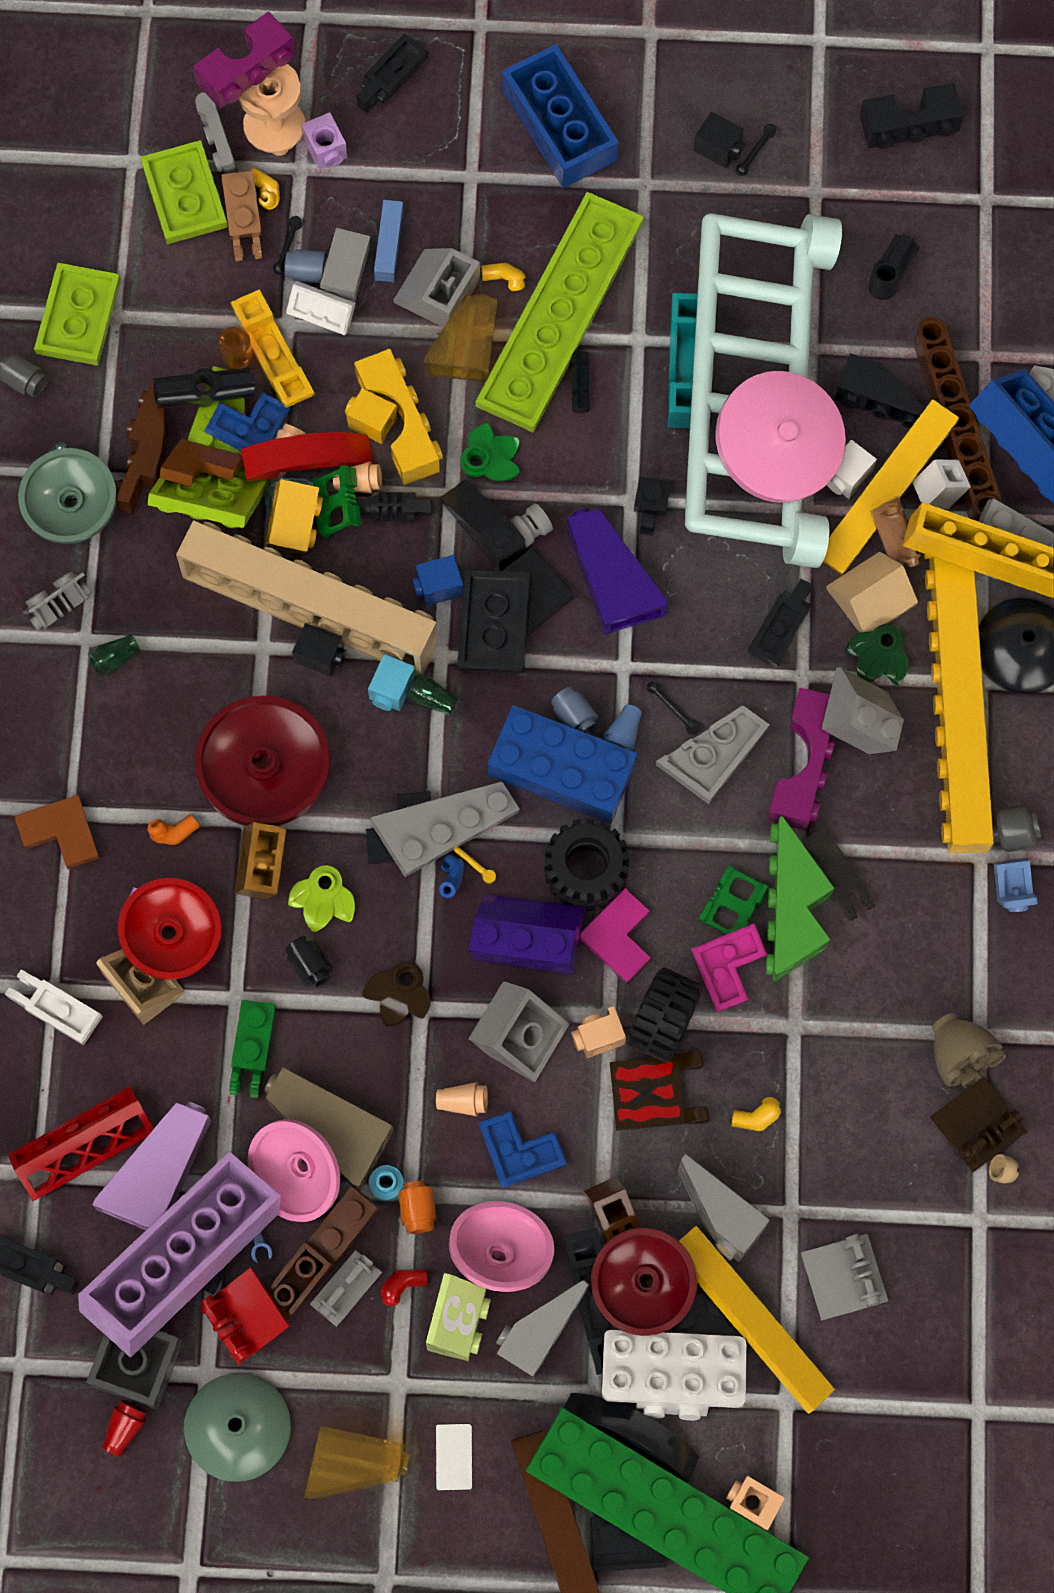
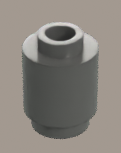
M14 353L11 356L7 355L0 362V381L26 397L30 395L36 398L42 393L48 382V376L43 373L42 368L18 353Z

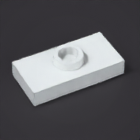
M296 281L292 287L286 313L345 335L349 331L356 303Z

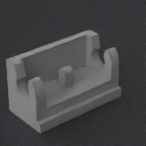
M336 228L320 283L321 289L349 301H356L370 250V236Z

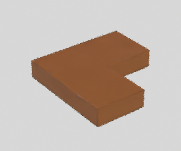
M180 439L162 465L160 478L187 486H192L200 472L233 480L242 466V458L239 454Z
M79 795L14 816L25 850L57 839L67 869L100 859Z

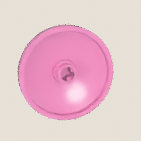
M770 371L755 375L744 381L728 396L719 412L716 424V445L721 462L730 477L742 489L760 499L777 503H789L813 495L834 477L844 456L845 428L836 404L818 384L799 374L786 371Z

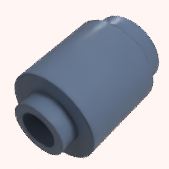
M295 249L294 252H287L285 258V277L292 278L293 281L320 284L328 259L326 258V252Z
M567 687L553 697L551 704L554 706L553 712L562 724L587 734L595 730L597 727L596 721L599 716L580 691H575L573 687Z

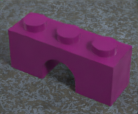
M269 11L244 29L246 47L251 51L248 56L242 59H231L217 48L193 66L196 83L219 109L228 103L231 104L237 101L244 91L252 85H258L263 82L270 72L278 66H285L295 55L293 37Z

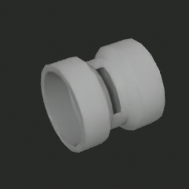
M536 503L526 508V513L522 516H514L510 519V522L524 537L525 548L533 544L537 536H544L553 530L548 516Z

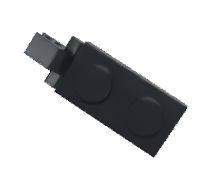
M403 34L364 75V81L361 83L363 90L356 96L357 106L367 113L376 105L378 100L384 103L429 58V52Z
M800 579L792 594L785 590L783 594L779 595L749 646L748 653L777 668L808 615L811 604L805 600L811 591V583Z
M0 1236V1276L43 1294L53 1295L55 1289L58 1288L74 1295L79 1281L63 1274L65 1265L59 1263L55 1258Z

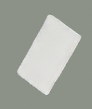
M470 1424L436 1426L437 1490L472 1489V1426Z

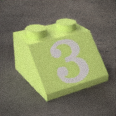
M444 1273L426 1340L428 1351L469 1361L471 1353H478L482 1333H478L476 1330L479 1319L486 1320L491 1299L485 1298L486 1288Z

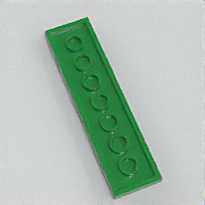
M560 1408L525 1469L530 1475L725 1593H790L809 1559L803 1553L564 1408Z

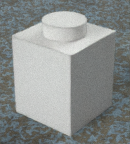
M850 440L845 446L841 465L827 486L838 495L843 494L850 499L872 474L877 459L853 440Z
M934 460L912 482L921 503L924 502L941 509H949L971 488L959 460Z

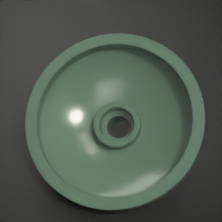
M76 448L57 449L38 458L25 472L18 493L19 508L28 526L43 539L60 544L82 542L99 533L111 519L117 503L116 483L107 465L94 454ZM76 499L77 504L74 507H68L67 503L69 500Z
M246 1373L223 1375L204 1385L192 1399L184 1421L185 1441L194 1461L211 1476L230 1482L253 1480L270 1471L284 1455L291 1435L290 1413L281 1394L266 1380ZM233 1419H240L242 1422V1427L237 1432H232L229 1429V1423Z

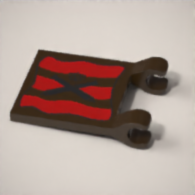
M701 1052L674 1055L666 1063L656 1058L610 1062L616 1131L707 1123L709 1121V1113L706 1106L683 1108L680 1070L703 1068Z

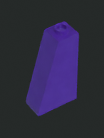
M581 509L574 512L571 517H568L567 531L603 634L606 635L666 616L668 607L666 598L600 509L591 511L590 509Z

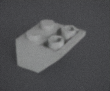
M452 248L424 249L394 298V303L450 331L480 281V262Z

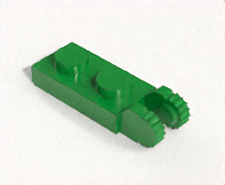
M241 1000L231 1061L230 1095H237L238 1091H240L242 1071L254 1072L249 1089L250 1097L259 1098L263 1073L266 1074L276 1004Z

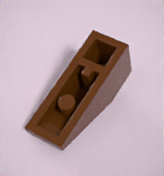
M616 1177L584 1190L606 1243L624 1231L640 1228L627 1192ZM644 1274L641 1278L642 1284L645 1287L652 1286L653 1277L650 1274Z

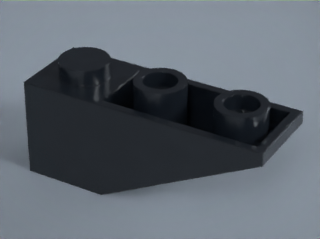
M851 353L849 354L834 400L839 401L847 408H860L870 412L876 418L884 420L889 418L911 429L926 408L881 363Z

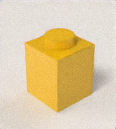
M362 388L357 397H351L345 408L348 428L360 434L368 435V438L382 444L397 420V407L395 404Z

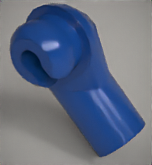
M452 854L447 855L441 864V869L449 873L439 887L440 894L445 898L453 897L461 888L465 868L463 860L461 858L457 859Z

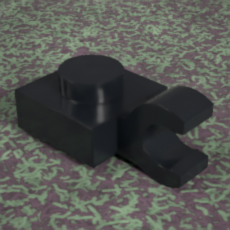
M639 477L634 503V512L642 513L639 534L652 536L656 515L666 517L671 482Z

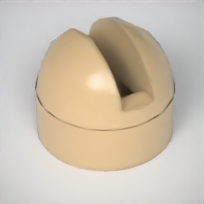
M997 1154L989 1166L990 1178L1003 1184L1012 1183L1019 1176V1172H1017L1019 1165L1012 1157Z

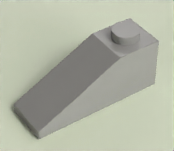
M583 1280L516 1322L513 1328L506 1325L496 1342L501 1346L497 1354L531 1376H535L591 1283Z

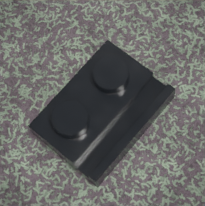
M601 1517L590 1518L594 1572L666 1567L665 1556Z

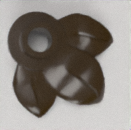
M412 962L399 963L391 972L376 973L370 978L363 989V998L380 1001V1015L384 1025L387 1027L401 1023L409 1012L417 1018L424 1019L430 1008V995L423 987L424 977L422 970ZM403 975H411L413 977L412 983L409 985L402 984L400 979Z

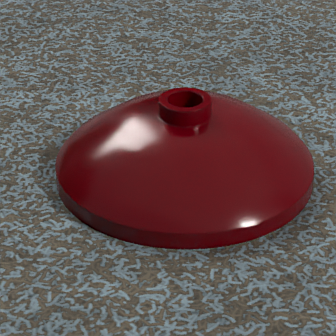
M636 1228L616 1235L601 1249L592 1268L591 1289L599 1311L613 1326L629 1334L650 1336L673 1328L688 1314L696 1297L697 1272L691 1255L676 1238L658 1229ZM644 1274H650L653 1277L651 1287H645L642 1284L641 1278Z

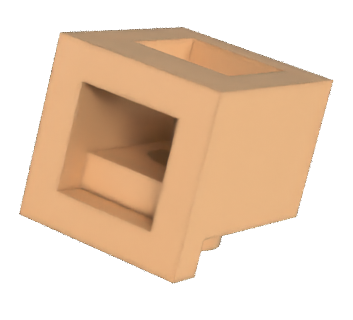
M614 1006L607 1009V1016L602 1017L601 1014L586 1017L581 1021L582 1025L578 1026L577 1030L571 1032L577 1051L584 1050L586 1058L623 1046L626 1042V1036Z
M749 1476L745 1477L743 1483L736 1480L726 1497L727 1500L732 1502L728 1509L765 1531L769 1529L785 1499ZM748 1496H754L758 1499L759 1505L757 1509L752 1510L746 1506V1498Z

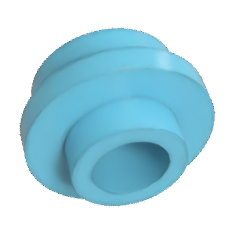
M380 1166L370 1175V1191L380 1200L389 1201L395 1199L398 1196V1192L403 1190V1176L393 1166ZM385 1176L390 1177L393 1180L391 1187H381L379 1184L381 1178Z

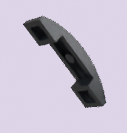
M597 1228L563 1236L574 1286L583 1280L591 1283L592 1268L597 1255L602 1249ZM590 1285L578 1305L597 1375L603 1374L604 1335L608 1330L620 1329L613 1326L601 1314L594 1301Z
M570 1394L564 1409L626 1447L656 1461V1465L688 1483L699 1456L674 1432L651 1417L618 1402L606 1401L602 1397L588 1394Z

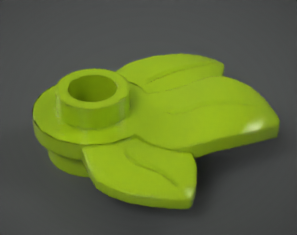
M323 865L317 867L312 871L309 879L297 882L289 894L288 905L296 908L304 907L305 922L313 932L324 928L331 921L333 915L346 922H351L354 917V896L343 886L340 872L332 866ZM322 876H328L332 881L328 889L322 888L319 884Z

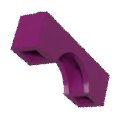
M799 687L789 729L794 731L805 743L808 751V764L796 776L777 780L767 818L768 822L778 823L779 818L783 816L790 827L805 831L809 820L816 822L820 802L814 801L817 789L823 791L828 772L821 769L824 758L831 759L835 740L829 739L830 734L822 730L829 694Z

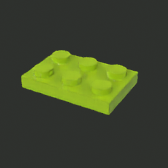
M201 140L140 157L167 245L228 228Z
M57 263L34 347L36 354L99 366L121 282L120 274Z

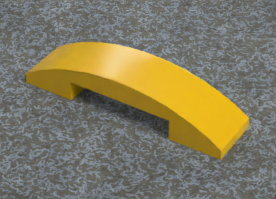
M260 289L232 301L231 306L248 343L283 406L288 408L314 396L315 393L301 366L299 367Z

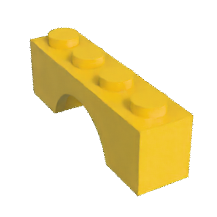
M391 349L354 362L355 375L361 389L363 388L395 404L397 413L404 421L402 433L390 445L392 460L403 485L405 486L440 472L439 460L443 459L440 446L436 440L431 442L427 432L431 431L428 419L425 413H418L415 404L419 403L413 386H406L403 379L406 376V371L401 359H394Z

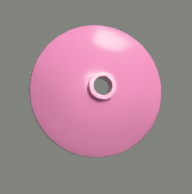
M291 1119L274 1121L263 1127L255 1135L248 1152V1168L281 1195L278 1216L290 1221L307 1222L326 1213L338 1196L340 1171L336 1156L325 1138L311 1126Z
M490 1201L468 1208L456 1219L449 1237V1251L457 1269L471 1282L493 1291L513 1292L535 1285L547 1274L554 1256V1242L546 1224L530 1210L510 1202Z

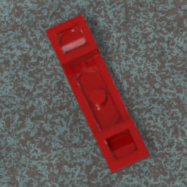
M326 432L295 435L261 442L243 448L240 451L246 482L278 478L280 472L342 465L352 467L370 461L374 464L368 435L357 433Z

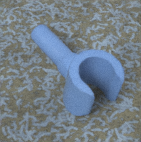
M260 1232L253 1239L255 1246L251 1251L252 1259L256 1263H258L255 1252L260 1246L267 1248L269 1259L273 1255L271 1246L265 1243L264 1237Z

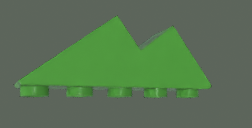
M783 816L779 818L778 823H771L770 843H776V855H770L769 875L775 876V888H769L768 908H774V921H768L767 941H773V952L766 956V974H772L774 983L828 947L830 939L810 911L829 899L834 891L832 884Z

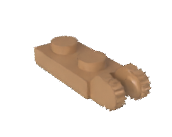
M253 171L222 174L230 240L232 239L235 261H243L242 257L244 254L240 238L252 237L253 255L255 259L262 258L260 243L262 232Z

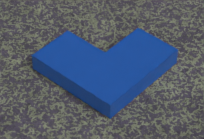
M264 392L261 393L249 417L219 402L204 432L241 451V449L275 439L291 407L285 408L281 401Z
M511 1111L478 1122L502 1189L567 1166L556 1132L523 1143Z

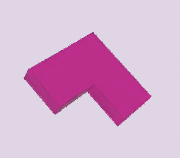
M625 888L581 932L580 940L628 984L651 961V957L628 937L649 915L650 911Z
M754 923L691 949L716 1012L749 1000L736 967L767 955Z

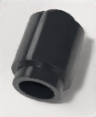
M305 935L295 939L286 947L285 952L288 955L286 959L305 987L312 986L317 988L330 979L329 973L333 967L315 940H310Z

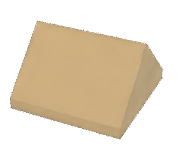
M880 551L826 586L828 592L859 633L873 632L878 626L889 624L918 604L904 566Z
M122 949L104 956L96 962L104 977L143 1026L185 993L176 980L157 979L139 971L126 958Z

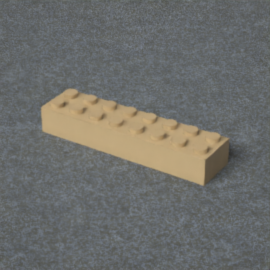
M193 520L176 554L184 579L303 628L304 624L307 623L342 636L344 646L379 661L386 654L415 666V676L423 677L438 645L437 623L433 621L431 615L420 610H416L415 613L403 608L400 602L392 598L386 597L383 600L373 596V593L363 586L355 585L352 587L342 583L341 578L332 573H318L312 570L309 564L301 560H294L292 562L282 558V555L272 548H258L241 535L235 534L233 537L227 535L212 523L204 522L201 524Z

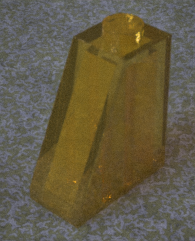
M486 294L465 295L425 355V376L479 382L487 381L490 375L498 314L497 298H491Z
M320 1426L304 1498L316 1501L397 1483L400 1474H407L411 1454L404 1453L406 1446L402 1443Z

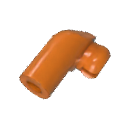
M189 814L176 825L165 824L160 819L152 820L148 824L147 831L150 838L156 843L178 845L200 826Z

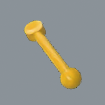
M460 847L453 850L483 875L482 878L485 883L492 884L496 880V874L493 870L483 868Z

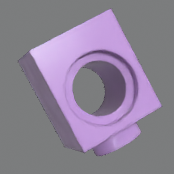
M330 112L301 124L303 140L318 170L325 167H335L344 159H347L346 142ZM326 141L332 143L328 146L319 145L320 143Z

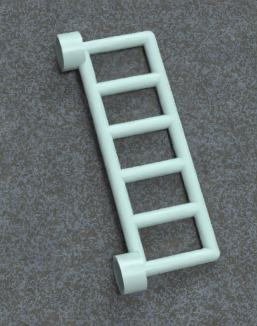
M709 213L703 217L701 227L685 527L693 533L783 546V559L786 564L819 568L825 558L828 547L829 522L826 516L802 513V500L783 503L782 526L705 514L707 473L730 476L724 468L719 454L708 453L711 412L719 413L729 396L712 392L714 352L787 364L789 365V372L808 378L813 267L825 270L833 268L841 245V221L835 218L808 214L799 229ZM720 235L794 247L793 286L718 273ZM717 293L792 306L790 345L716 333Z

